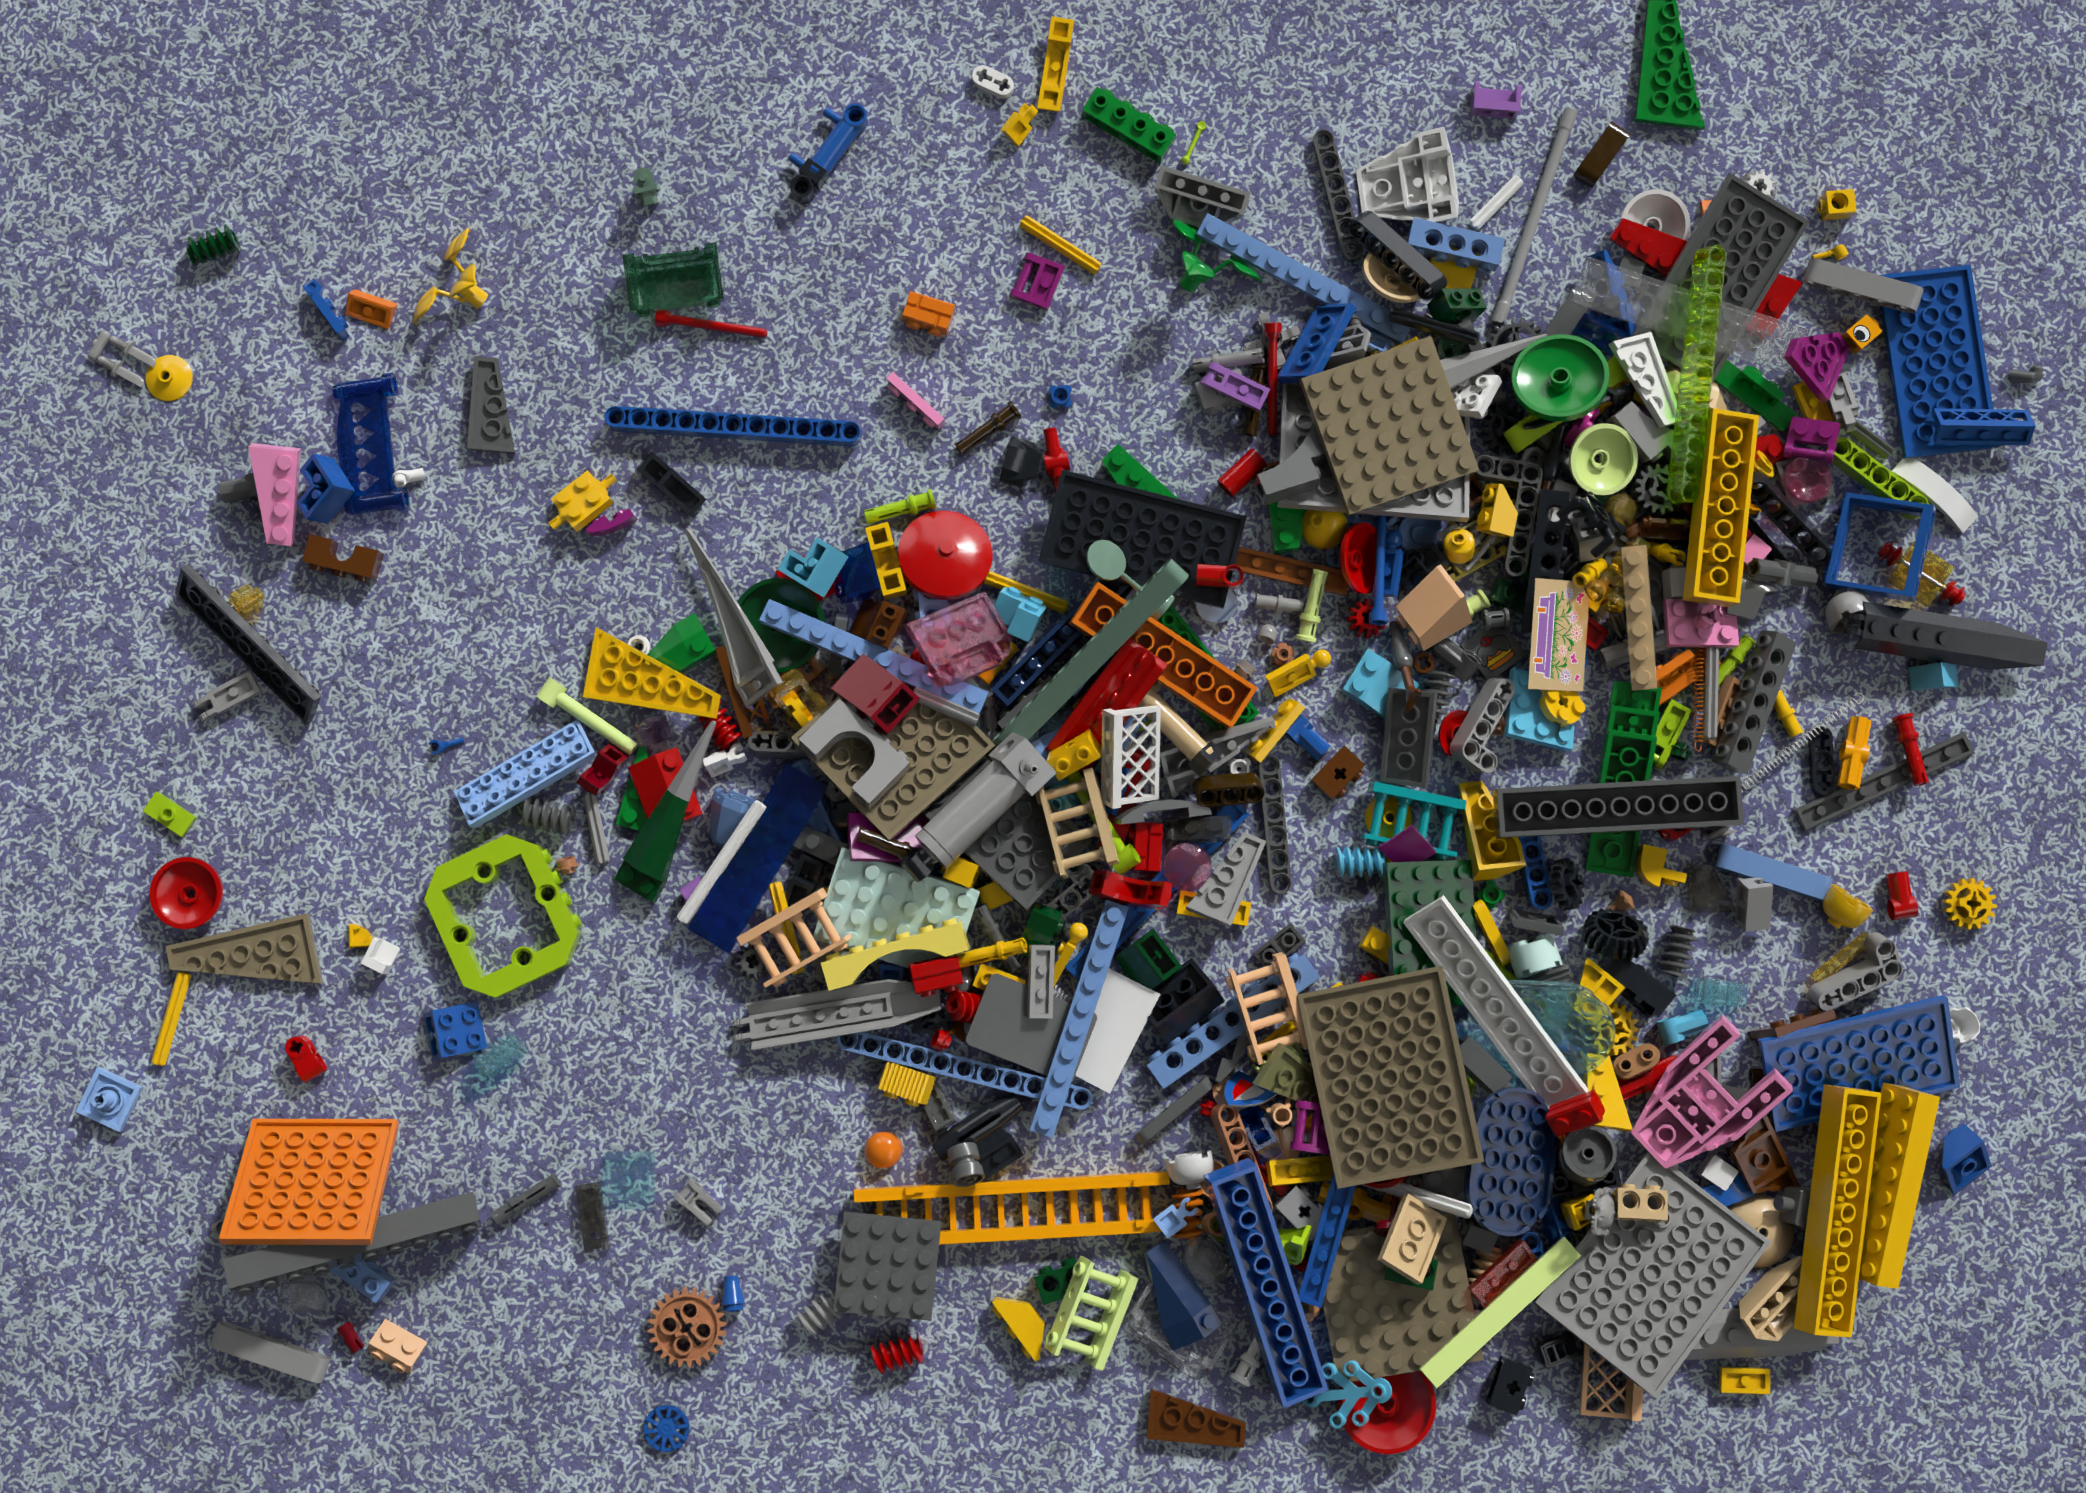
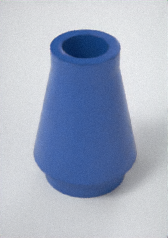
M738 1276L724 1277L721 1302L724 1312L742 1311L745 1301Z

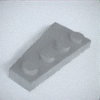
M1244 832L1220 865L1214 870L1210 878L1200 888L1193 900L1187 905L1186 910L1230 928L1266 841Z

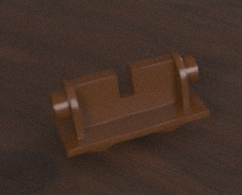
M1641 516V538L1689 541L1691 520L1688 518Z

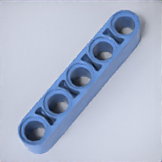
M1720 844L1714 864L1716 869L1747 879L1763 878V883H1771L1773 887L1821 902L1825 899L1833 881L1831 877L1726 844Z

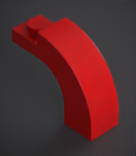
M1094 870L1089 894L1125 905L1161 910L1162 907L1168 906L1173 884L1166 881L1133 879L1108 870Z

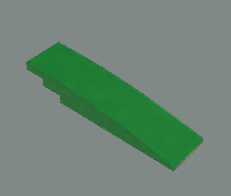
M1613 680L1597 783L1650 781L1657 742L1656 732L1660 715L1658 710L1662 693L1661 687L1632 691L1631 683ZM1641 831L1589 834L1585 870L1633 878Z

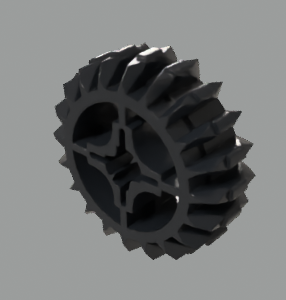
M1600 908L1599 911H1593L1591 915H1588L1582 929L1583 942L1587 944V948L1594 949V953H1600L1602 958L1609 957L1611 960L1618 959L1621 962L1624 959L1631 961L1632 958H1639V955L1643 954L1646 950L1649 940L1648 927L1643 925V921L1637 920V916H1631L1628 912L1624 913L1619 909L1614 911L1608 908L1606 911Z

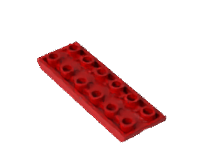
M1130 637L1118 649L1051 739L1045 750L1051 752L1088 730H1091L1102 748V710L1136 708L1168 664ZM1123 716V725L1130 716ZM1097 760L1079 769L1083 777V770L1091 768Z

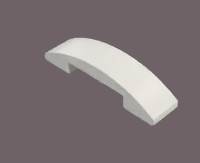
M1902 458L1891 471L1922 494L1946 516L1944 519L1961 534L1978 517L1969 503L1948 482L1915 458Z

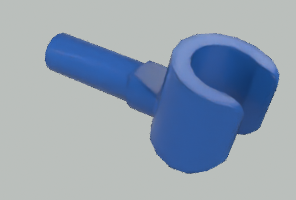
M461 737L445 742L431 740L428 744H438V750L431 753L442 754L446 748L464 743V739Z

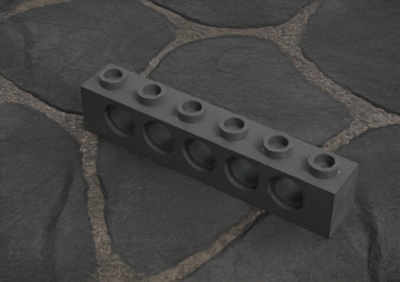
M1760 631L1719 743L1715 749L1712 759L1713 763L1730 772L1748 774L1797 644L1795 641L1777 631Z

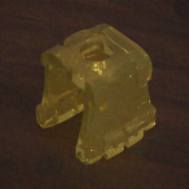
M793 669L780 677L783 683L770 693L778 707L783 709L784 717L789 726L796 731L801 728V725L781 699L783 696L801 684L820 712L827 704L818 692L810 688L803 674L799 670Z

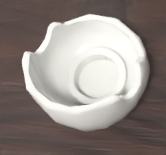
M1967 1007L1950 1009L1954 1044H1963L1975 1039L1980 1033V1022L1977 1015Z

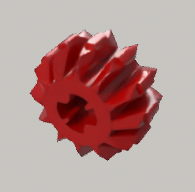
M1368 598L1363 600V605L1356 601L1354 603L1355 608L1348 610L1353 616L1347 617L1346 621L1349 623L1354 622L1349 627V630L1353 631L1357 628V637H1360L1363 632L1366 639L1370 638L1371 633L1377 637L1379 635L1378 629L1384 630L1386 625L1377 626L1363 622V616L1371 612V608L1374 607V601L1371 605H1369Z

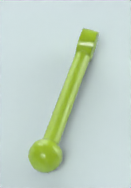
M1204 121L1198 122V130L1186 155L1181 158V162L1184 165L1190 163L1189 157L1201 132L1206 129Z

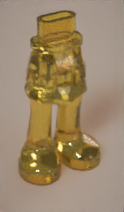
M1636 536L1632 542L1626 544V547L1646 545L1648 558L1651 545L1641 537ZM1621 550L1616 553V557L1611 559L1610 566L1600 579H1592L1584 587L1587 596L1592 601L1598 602L1605 595L1610 583L1619 574L1621 578L1600 603L1602 609L1614 614H1620L1625 608V601L1622 598L1624 594Z

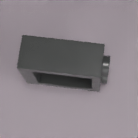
M1462 1035L1458 1039L1465 1072L1487 1093H1493L1511 1085L1509 1081L1512 1076L1472 1037Z

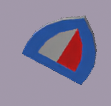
M1240 1070L1227 1080L1224 1088V1098L1227 1106L1236 1107L1238 1111L1240 1110L1244 1114L1250 1113L1251 1106L1263 1104L1274 1098L1278 1093L1253 1084L1255 1078Z

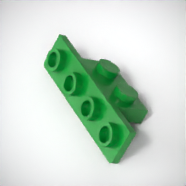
M1726 360L1714 380L1780 432L1785 430L1791 422L1792 416L1795 417L1797 414L1780 401L1785 395L1781 391V387L1777 383L1764 378L1762 372L1755 367L1747 365L1740 370Z

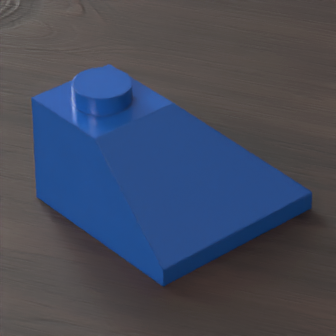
M1964 1123L1950 1130L1947 1136L1944 1137L1942 1168L1950 1191L1955 1195L1992 1167L1984 1141Z

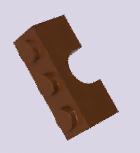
M309 534L302 562L309 565L308 569L323 573L324 569L331 570L332 575L346 578V574L355 576L354 580L367 584L369 580L377 581L384 556L383 553L378 550L355 545L352 556L347 560L339 561L336 555L339 543L332 539Z

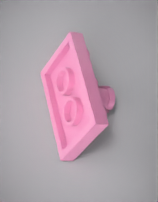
M1665 599L1663 601L1666 647L1736 648L1739 646L1737 616L1728 615L1726 607L1684 601L1683 599Z

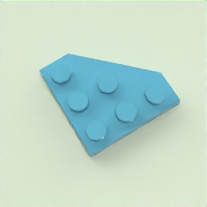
M1516 667L1510 669L1509 679L1514 683L1515 692L1506 707L1504 736L1566 752L1573 750L1575 728L1573 724L1561 727L1559 726L1561 724L1556 721L1550 722L1544 716L1539 705L1542 692H1540V689H1528L1529 671Z

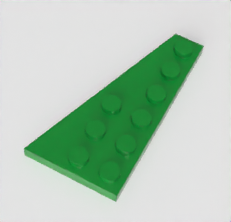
M1647 0L1634 122L1704 130L1705 123L1700 113L1701 106L1694 87L1695 80L1688 50L1685 48V37L1679 22L1676 0Z

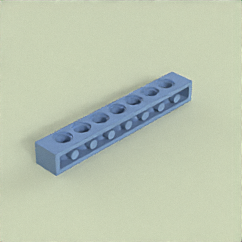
M1295 953L1287 958L1290 970L1296 974V981L1294 983L1297 993H1300L1321 978L1304 954L1298 956ZM1274 974L1266 976L1267 979L1260 984L1258 981L1253 982L1245 988L1247 993L1243 995V999L1264 993L1265 987L1269 984L1278 988V985L1281 984L1279 976ZM1235 996L1226 1002L1228 1007L1222 1011L1217 1008L1206 1016L1208 1021L1200 1025L1197 1022L1187 1029L1189 1033L1182 1039L1178 1036L1167 1044L1169 1048L1163 1053L1158 1050L1148 1057L1150 1062L1146 1066L1163 1089L1245 1032ZM1280 997L1258 1004L1254 1012H1248L1250 1021L1266 1017L1286 1003V998L1282 999ZM1230 1012H1234L1238 1016V1022L1234 1026H1229L1225 1022V1017ZM1210 1026H1215L1218 1029V1037L1214 1040H1209L1205 1034L1206 1029ZM1190 1040H1195L1199 1044V1049L1194 1054H1190L1186 1050V1044ZM1170 1054H1176L1179 1057V1064L1174 1068H1170L1166 1063V1059Z

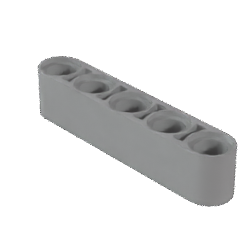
M1814 258L1809 260L1802 281L1805 285L1906 313L1917 312L1924 292L1922 287Z
M218 1321L210 1343V1347L215 1350L314 1383L323 1382L331 1360L329 1356L224 1321Z

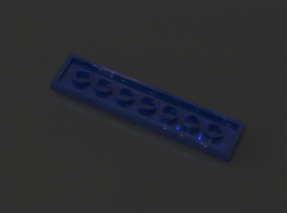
M785 764L763 801V804L766 806L765 811L724 872L714 883L689 925L688 930L727 953H731L738 941L736 937L743 933L766 894L769 885L773 882L827 791V786L793 766Z

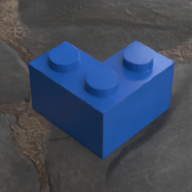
M313 453L300 469L310 487L297 501V505L307 520L328 524L355 490L334 458Z

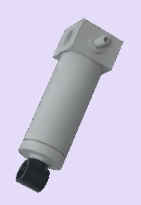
M1012 732L988 755L993 761L915 835L921 844L920 848H914L907 853L901 860L900 865L916 882L922 881L932 872L934 863L939 862L947 869L1023 794L1027 793L1033 796L1057 773L1025 737Z

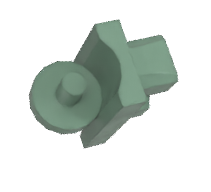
M645 167L637 169L633 175V180L637 185L633 187L634 194H640L643 206L659 203L655 190H659L660 187L658 182H653L654 175L652 171Z

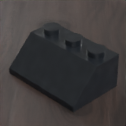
M1192 958L1182 964L1183 967L1152 989L1159 993L1160 996L1150 1016H1148V1020L1167 1044L1225 1002L1215 985Z

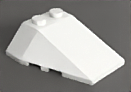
M1444 127L1420 132L1415 135V138L1405 144L1396 146L1393 151L1384 156H1379L1356 170L1362 213L1368 210L1375 213L1379 218L1405 221L1419 218L1436 223L1458 218L1459 199L1453 157Z

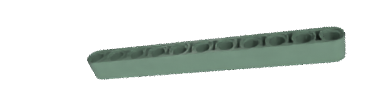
M1170 558L1004 727L1005 729H1002L992 742L998 746L1012 732L1029 740L1185 582L1189 575Z

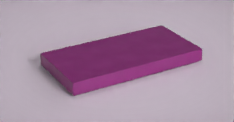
M848 813L847 826L850 861L901 862L898 856L857 842L856 837L860 827L878 834L880 833L861 813ZM923 815L918 816L894 840L902 843L906 841L910 843V846L920 848L921 844L915 835L929 821Z

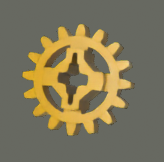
M1965 878L1958 879V884H1950L1952 891H1944L1948 899L1942 900V903L1947 904V908L1943 909V912L1950 913L1948 921L1956 920L1955 927H1962L1964 924V930H1971L1972 927L1980 929L1981 924H1989L1987 917H1995L1991 909L1997 908L1996 904H1992V900L1996 898V895H1989L1992 888H1983L1984 881L1980 880L1975 883V878H1968L1967 881ZM1962 890V895L1956 898L1958 893ZM1967 901L1972 902V907L1967 905ZM1982 910L1981 914L1977 917V913Z
M1612 1003L1594 1025L1592 1024V1026L1587 1027V1030L1593 1033L1589 1036V1040H1596L1594 1048L1602 1047V1054L1609 1053L1610 1056L1624 1054L1626 1049L1634 1048L1631 1042L1638 1041V1038L1634 1036L1635 1032L1640 1031L1639 1028L1634 1027L1638 1019L1631 1018L1632 1010L1625 1012V1005L1618 1006L1617 1003ZM1612 1013V1016H1609L1608 1019L1604 1018L1606 1015ZM1620 1039L1623 1040L1620 1044L1615 1045Z

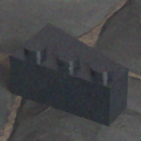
M1609 957L1601 958L1597 963L1599 967L1625 987L1620 995L1646 1017L1659 1018L1677 996L1661 981L1648 974L1649 972L1638 963L1635 964L1633 961L1626 959L1622 962L1618 959L1611 960Z

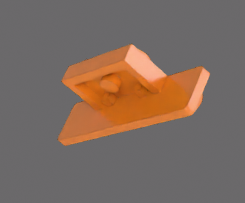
M1688 649L1683 653L1678 652L1673 655L1670 662L1664 666L1658 665L1656 667L1657 687L1662 688L1659 706L1692 685L1696 681L1694 680L1695 675H1704L1705 668H1695L1705 667V664L1701 665L1695 662L1705 663V660H1696L1695 658L1705 659V655L1695 656L1696 654H1693ZM1698 651V652H1696V654H1705V651H1704V652H1699V651ZM1695 671H1704V673H1695Z

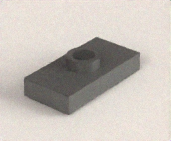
M936 1079L928 1104L921 1105L934 1131L938 1133L958 1121Z

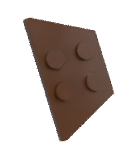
M1766 1114L1738 1138L1729 1150L1747 1190L1753 1194L1762 1193L1766 1190L1779 1191L1780 1188H1786L1787 1186L1800 1187Z

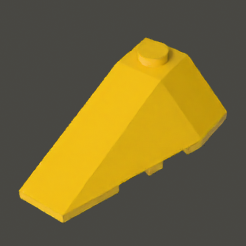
M1483 781L1459 783L1460 799L1467 800L1465 810H1462L1468 858L1472 862L1473 880L1497 879L1525 867L1526 862L1521 842L1518 838L1496 839L1493 797Z

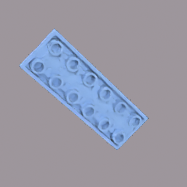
M577 719L455 790L454 793L470 827H479L592 761L596 753L580 721Z

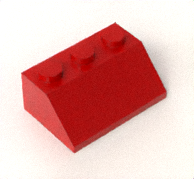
M677 747L652 755L628 767L647 820L684 764ZM694 789L682 824L693 821L703 814Z

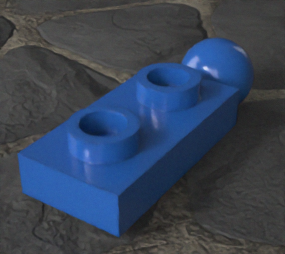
M1397 530L1386 532L1385 545L1387 549H1385L1384 597L1398 596L1404 551L1396 549L1402 543V535ZM1374 576V583H1373V589H1372V594H1373V595H1374L1375 576Z

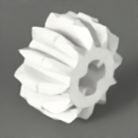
M1754 168L1749 174L1744 173L1741 180L1772 198L1777 195V190L1774 189L1777 181L1770 180L1773 177V173L1766 176L1764 169H1761L1758 173Z

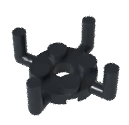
M1582 490L1556 512V515L1563 520L1576 508L1585 514L1584 522L1592 530L1597 528L1604 537L1590 551L1597 558L1626 532V528L1617 522L1611 512L1606 513L1602 508L1605 505L1595 497L1593 492Z

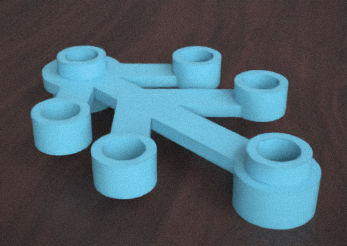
M1350 1360L1343 1365V1372L1349 1377H1357L1366 1385L1365 1387H1357L1340 1373L1333 1363H1326L1321 1367L1325 1379L1334 1380L1343 1389L1328 1390L1313 1396V1402L1309 1398L1303 1400L1306 1406L1313 1408L1320 1405L1323 1401L1346 1399L1339 1411L1331 1415L1329 1419L1331 1426L1338 1429L1346 1424V1418L1359 1398L1369 1397L1363 1408L1352 1416V1421L1356 1426H1363L1368 1423L1369 1415L1377 1403H1384L1390 1399L1392 1387L1384 1378L1373 1379L1354 1360ZM1349 1364L1354 1367V1373L1349 1371ZM1326 1367L1331 1369V1375L1327 1374ZM1376 1387L1381 1388L1382 1395L1376 1392ZM1358 1414L1363 1416V1422L1358 1420ZM1335 1416L1341 1419V1424L1336 1423Z

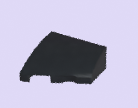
M1429 543L1419 549L1405 551L1400 578L1412 591L1438 565L1441 564L1446 571L1452 564L1434 543Z

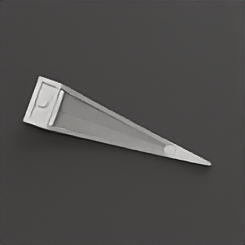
M1548 334L1440 360L1450 390L1522 352L1529 344L1548 336Z
M685 528L686 536L701 570L716 613L735 687L745 706H751L783 682L773 665L774 659L692 530Z

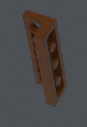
M726 647L715 648L743 738L747 741L749 736H753L751 723L755 715L763 718L766 724V729L760 731H773L763 698L758 701L754 711L745 707L734 684ZM759 707L761 709L762 715L757 713ZM747 711H749V712L752 713L750 719H749V716H748Z

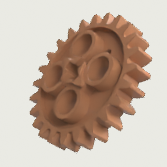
M684 1286L682 1294L677 1289H674L673 1297L666 1293L664 1295L666 1302L661 1300L656 1302L660 1309L653 1308L651 1310L656 1318L648 1320L649 1323L654 1324V1327L648 1329L647 1332L654 1333L655 1336L649 1341L658 1343L654 1351L662 1349L661 1359L667 1355L670 1356V1365L676 1359L678 1360V1367H681L684 1361H687L688 1367L691 1368L693 1360L700 1366L702 1364V1357L709 1361L711 1359L709 1352L718 1353L719 1350L715 1345L724 1344V1341L719 1336L727 1334L721 1327L727 1325L728 1322L722 1321L720 1318L726 1312H718L717 1309L721 1303H712L714 1295L707 1299L705 1297V1289L700 1295L697 1294V1287H694L691 1293H689L687 1286ZM691 1303L696 1307V1315L690 1316L686 1313V1304ZM675 1309H678L680 1311L683 1320L680 1318L678 1314L675 1313ZM666 1318H673L676 1321V1329L670 1330L665 1326ZM684 1322L686 1324L691 1323L693 1325V1327H691L690 1329L691 1332L689 1330H683L682 1327L685 1325ZM699 1325H708L710 1327V1335H701ZM692 1334L701 1342L700 1345L696 1344ZM679 1339H687L690 1342V1349H681L679 1347Z

